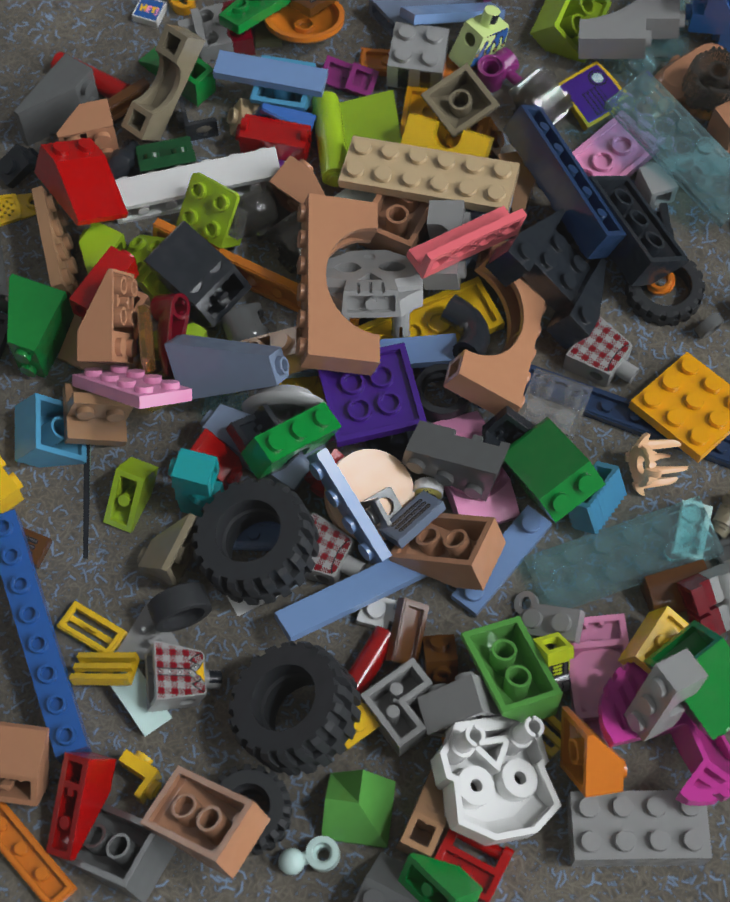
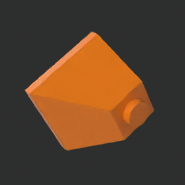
M568 706L562 707L560 767L585 797L623 792L624 778L627 777L625 760L612 747L610 748L608 743Z

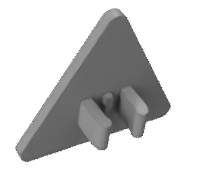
M149 601L116 652H137L140 661H145V653L153 641L180 646L172 632L156 631L147 607Z

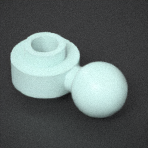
M317 836L308 843L304 852L297 848H287L282 851L278 864L281 871L287 875L300 873L304 866L308 864L318 872H328L333 870L339 863L340 849L332 838ZM321 850H328L330 853L329 858L325 861L318 859V853Z

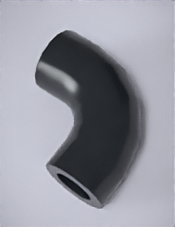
M455 294L446 305L440 317V320L452 326L460 334V339L453 346V356L457 357L465 349L476 354L485 355L490 344L488 323L478 309Z

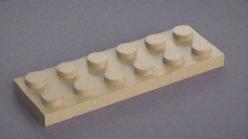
M353 136L338 184L340 188L428 203L429 200H464L466 209L486 213L505 206L509 212L520 172V163Z

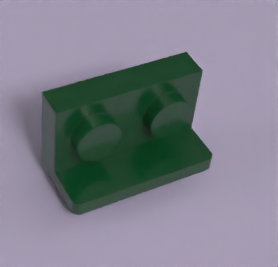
M189 136L136 146L141 174L149 171L170 169L177 165L196 163L195 151Z

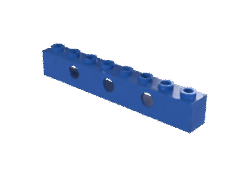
M14 509L0 514V574L45 725L49 728V738L54 755L62 765L65 752H92L24 528Z

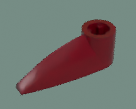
M183 293L156 295L150 304L151 314L158 321V352L166 377H174L164 344L177 335L186 334L190 302Z

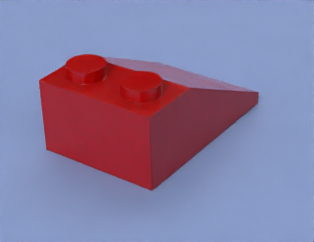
M91 138L57 141L40 145L34 173L77 226L127 218V209L106 156Z

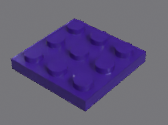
M404 342L380 347V364L372 376L317 369L325 402L342 426L334 434L337 447L413 431L420 420L427 422Z

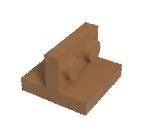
M65 383L62 388L65 443L125 446L127 443L126 419L134 407L73 387L70 383Z

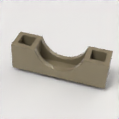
M166 24L155 48L159 55V69L156 78L141 97L131 102L121 125L123 128L141 140H161L206 40L185 27Z

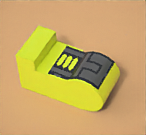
M559 632L534 638L533 641L562 693L569 691L571 688L569 676L570 659L574 658V647ZM554 644V649L549 650L545 645Z

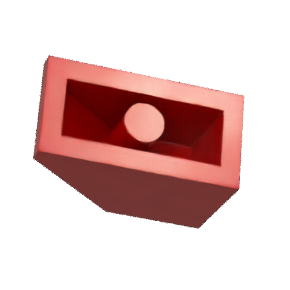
M205 428L190 450L218 458L220 471L216 481L223 482L224 491L228 489L227 485L236 481L238 483L243 471L240 458L210 430Z

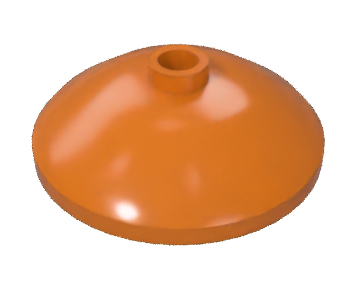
M336 1L312 17H308L288 4L264 19V23L267 29L281 40L295 44H314L331 38L341 30L345 21V12L343 6Z

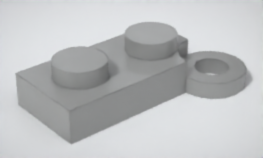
M522 591L515 597V611L520 614L531 637H541L559 632L568 642L580 643L586 612L580 609L539 604L538 597L530 591ZM529 598L531 600L530 607L523 609V601Z

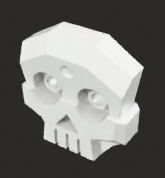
M503 716L455 722L445 731L444 743L430 762L435 785L439 790H443L444 814L451 830L485 846L527 839L538 833L562 806L545 769V765L549 760L541 736L544 732V724L540 718L536 716L528 717L521 723ZM514 775L520 779V784L515 781ZM471 782L476 785L477 792L472 790L470 786Z

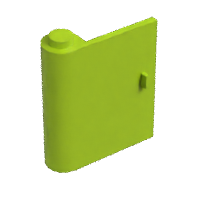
M393 90L340 102L338 96L331 91H324L322 98L312 97V111L316 115L314 126L321 177L326 185L339 187L338 179L353 136L401 143L402 136Z

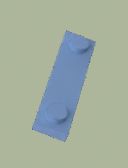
M527 505L503 533L506 544L484 590L457 588L451 595V599L474 617H477L551 528L552 522Z

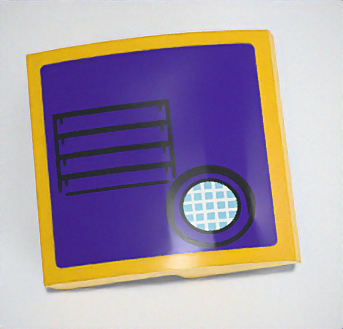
M597 61L552 87L566 111L571 109L584 131L631 103L618 82Z

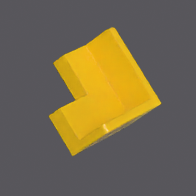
M669 606L650 611L618 661L622 665H625L627 662H634L647 674H650L651 670L644 660L688 626L689 623Z

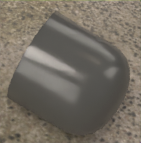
M249 303L239 306L221 318L220 324L227 340L241 341L270 333L268 327L264 326L260 321L264 314L261 303Z

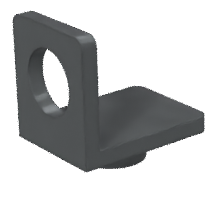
M386 487L360 502L377 530L390 527L392 525L390 519L403 509L391 487ZM387 498L391 501L392 511L389 515H387L379 499Z

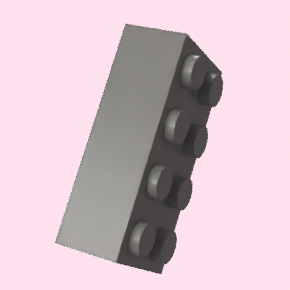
M680 790L623 791L592 797H585L581 791H570L566 799L570 867L705 865L712 859L707 805L691 806L677 801L675 798Z

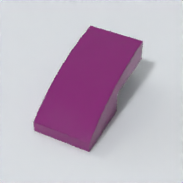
M327 55L323 66L324 69H328V78L325 86L361 97L372 94L379 75V71L355 62L350 64Z

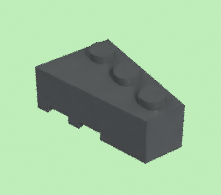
M420 420L405 449L401 464L407 466L414 473H423L434 478L441 485L455 487L463 491L470 498L486 501L501 470L510 443L501 441L500 446L483 442V436L474 434L472 439L455 435L456 429Z

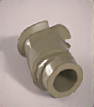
M730 491L723 496V504H720L712 520L713 524L709 529L723 539H726L728 534H730Z

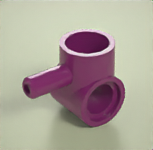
M502 47L494 54H488L479 59L477 76L490 93L498 91L505 79L520 91H524L528 87V82L516 73L519 69V62L510 49Z

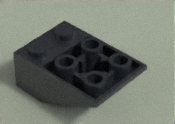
M182 221L143 260L171 294L183 293L187 296L190 302L189 316L200 326L214 327L252 288L236 266L185 221Z

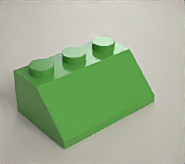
M520 616L461 633L460 637L503 717L522 723L526 718H532V716L545 719L556 715L563 693Z

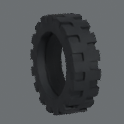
M692 260L673 272L683 279L689 293L684 302L675 306L656 304L646 297L641 286H631L626 282L625 295H627V304L629 307L632 306L636 316H641L644 318L643 321L649 324L652 322L660 327L665 325L676 326L681 321H688L691 315H695L705 290V282H702L703 274L701 270H697V265Z

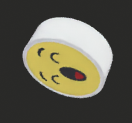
M422 477L415 480L413 492H415L416 497L424 490L441 500L444 494V485L438 483L434 478Z

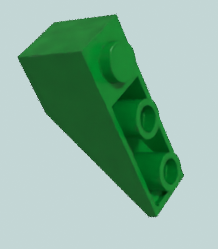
M154 47L138 62L156 76L159 69V55L155 51L156 47ZM198 57L181 95L197 107L216 91V79L213 77L214 68Z

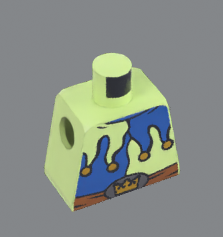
M487 5L482 14L468 19L463 24L448 56L457 66L462 67L468 63L474 71L477 69L478 61L481 57L494 54L505 46L509 26L499 17L501 11L498 7Z

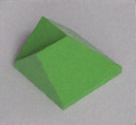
M366 770L330 773L325 796L321 836H328L335 842L388 848L396 781Z

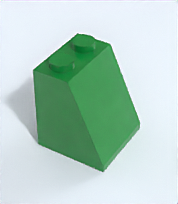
M11 273L9 277L7 343L19 370L29 377L38 375L46 378L63 345L74 314L66 291Z
M548 417L513 442L504 460V463L529 498L555 523L606 485L590 460Z
M694 620L646 658L644 662L652 670L656 663L688 648L708 674V677L696 694L680 703L685 709L684 712L697 728L714 740L730 730V646L722 636Z

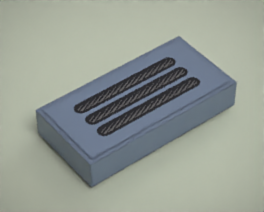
M423 490L390 519L392 523L390 527L379 529L382 537L402 549L446 510L443 501Z

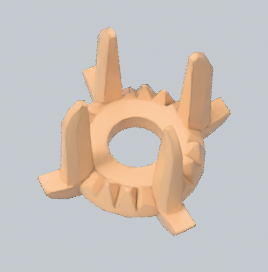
M646 432L639 437L634 446H632L631 451L625 454V462H629L631 477L634 480L632 486L638 494L645 496L644 489L671 485L678 480V477H661L662 474L681 472L688 469V466H656L657 463L655 461L669 458L671 455L657 453L653 449L681 446L679 441L674 439L649 440L650 434Z

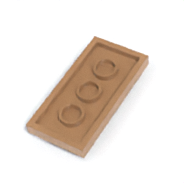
M39 186L31 190L51 287L66 291L69 300L70 296L80 285V282L76 279L79 268L75 258L71 255L74 244L65 227L69 225L68 217L64 209L60 210L58 208L57 201L53 195H49L43 186Z

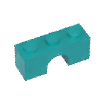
M180 448L177 458H172L168 475L171 476L172 488L175 490V500L178 501L181 512L202 517L201 509L205 503L210 504L214 500L213 495L219 490L224 492L223 482L216 481L220 471L216 456Z

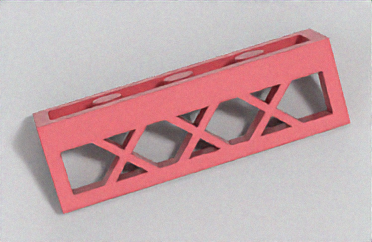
M502 206L409 249L406 257L420 277L424 279L517 235L527 214L523 208L510 214L505 206Z

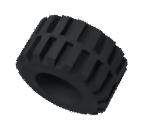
M243 764L244 769L237 770L235 766L230 768L231 773L225 776L222 773L218 777V784L240 795L256 793L267 799L270 807L267 816L270 821L250 853L255 852L257 856L263 854L262 850L267 848L271 851L276 847L275 843L278 840L282 842L286 837L285 832L291 826L292 805L283 780L278 779L274 771L267 772L265 767L258 765L256 769L252 768L251 764Z

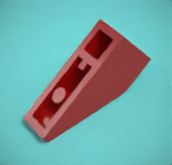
M94 752L64 753L46 853L69 861H75L110 794L116 759Z

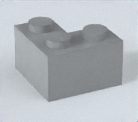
M411 658L360 695L361 700L379 723L380 727L378 730L398 757L425 739L426 727L412 710V707L418 704L417 697L428 693V689L433 686V682L414 658Z
M474 672L461 673L455 676L456 681L449 684L433 685L428 689V693L417 697L427 735L446 737L445 731L455 722L502 716L480 675H475Z

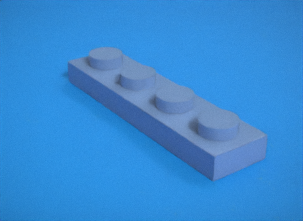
M320 449L306 457L310 462V472L317 480H321L327 490L325 492L326 498L333 507L338 508L343 516L342 523L345 529L350 534H354L359 542L358 549L361 555L367 561H370L371 564L383 562L391 557V552L328 449Z

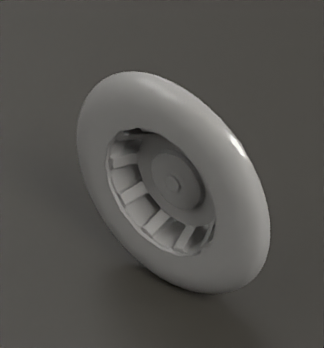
M277 385L265 387L259 390L257 394L247 398L242 403V411L253 414L261 405L268 404L281 424L325 401L313 395L306 388L295 385Z

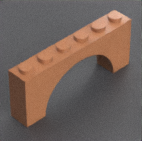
M308 193L304 204H299L297 211V221L301 222V230H299L297 236V247L301 248V256H299L297 262V274H301V283L298 284L296 297L297 301H301V310L297 314L296 326L301 328V337L297 340L296 354L301 356V368L372 376L380 364V335L372 334L356 327L340 313L328 290L326 268L328 259L339 249L350 244L371 242L378 230V203Z
M505 240L479 252L474 269L476 273L493 287L503 304L508 326L505 346L500 354L490 356L476 354L465 349L449 362L443 385L448 390L494 415L506 406L518 412L524 405L525 396L523 395L525 386L531 377L529 369L536 355V339L542 330L540 322L547 308L545 300L523 277L504 287L485 267L495 249L504 244Z

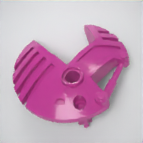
M627 662L624 670L621 666L614 672L603 688L604 693L599 699L598 716L600 729L610 748L642 740L629 727L624 713L649 675L634 662ZM683 712L675 726L654 736L658 737L671 733L680 756L692 774L675 799L691 806H706L715 804L717 801L723 802L730 798V745L725 735L718 736L714 740L709 738Z

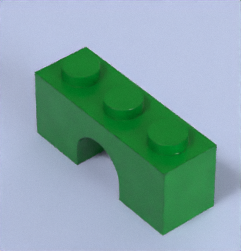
M322 402L255 436L241 452V456L256 478L260 479L281 468L286 461L298 452L302 451L305 455L326 444L342 426L327 404Z

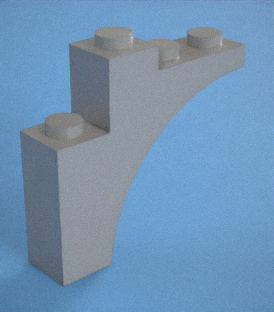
M635 0L616 12L595 18L580 19L579 59H645V47H651V39H679V28L685 27V11H680V0Z

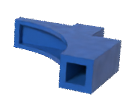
M691 0L690 4L686 3L684 11L685 20L688 21V32L711 34V40L715 41V44L724 47L727 52H730V0Z

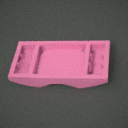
M474 411L452 419L433 422V424L456 429L455 435L472 439L474 434L482 436V426L485 424V421L478 411ZM501 467L486 501L470 498L463 491L455 487L444 486L454 514L495 517L498 524L515 520L520 514L511 480L503 467Z
M624 613L585 617L580 643H570L574 647V658L570 659L569 671L572 710L604 740L605 737L600 729L598 716L599 699L604 693L603 688L614 672L621 666L624 670L625 665L618 661L629 644Z

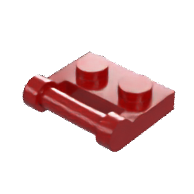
M449 828L434 859L460 866L483 888L478 901L490 902L515 850L508 846L503 848L497 844L485 846ZM456 839H459L497 859L496 867L494 868L453 846Z

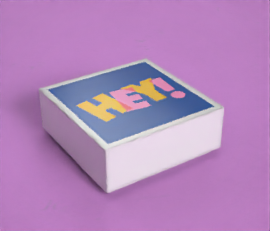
M139 0L132 14L133 21L158 28L168 9L167 2L161 0Z

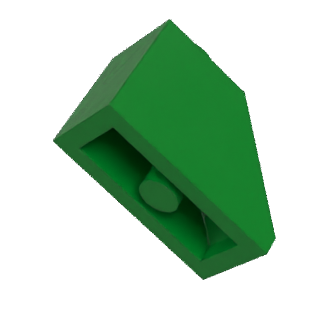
M417 853L408 855L398 879L419 902H477L483 890L460 866Z

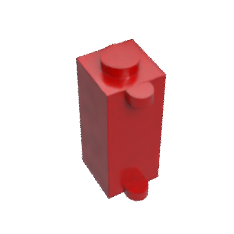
M245 113V117L241 119V124L237 126L235 139L239 141L241 153L256 151L259 148L276 147L278 160L286 161L291 155L298 161L300 159L307 161L312 144L311 125Z
M113 246L109 247L70 296L69 301L74 314L83 320L108 269L134 274V279L137 278L139 271L136 259L130 252L124 249L120 251Z

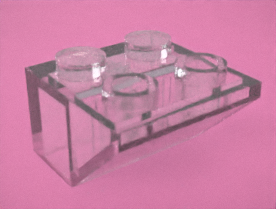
M536 368L524 395V405L517 413L535 426L546 417L550 418L573 443L593 388Z

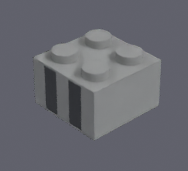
M395 21L387 63L386 86L407 89V86L431 88L443 80L450 29Z

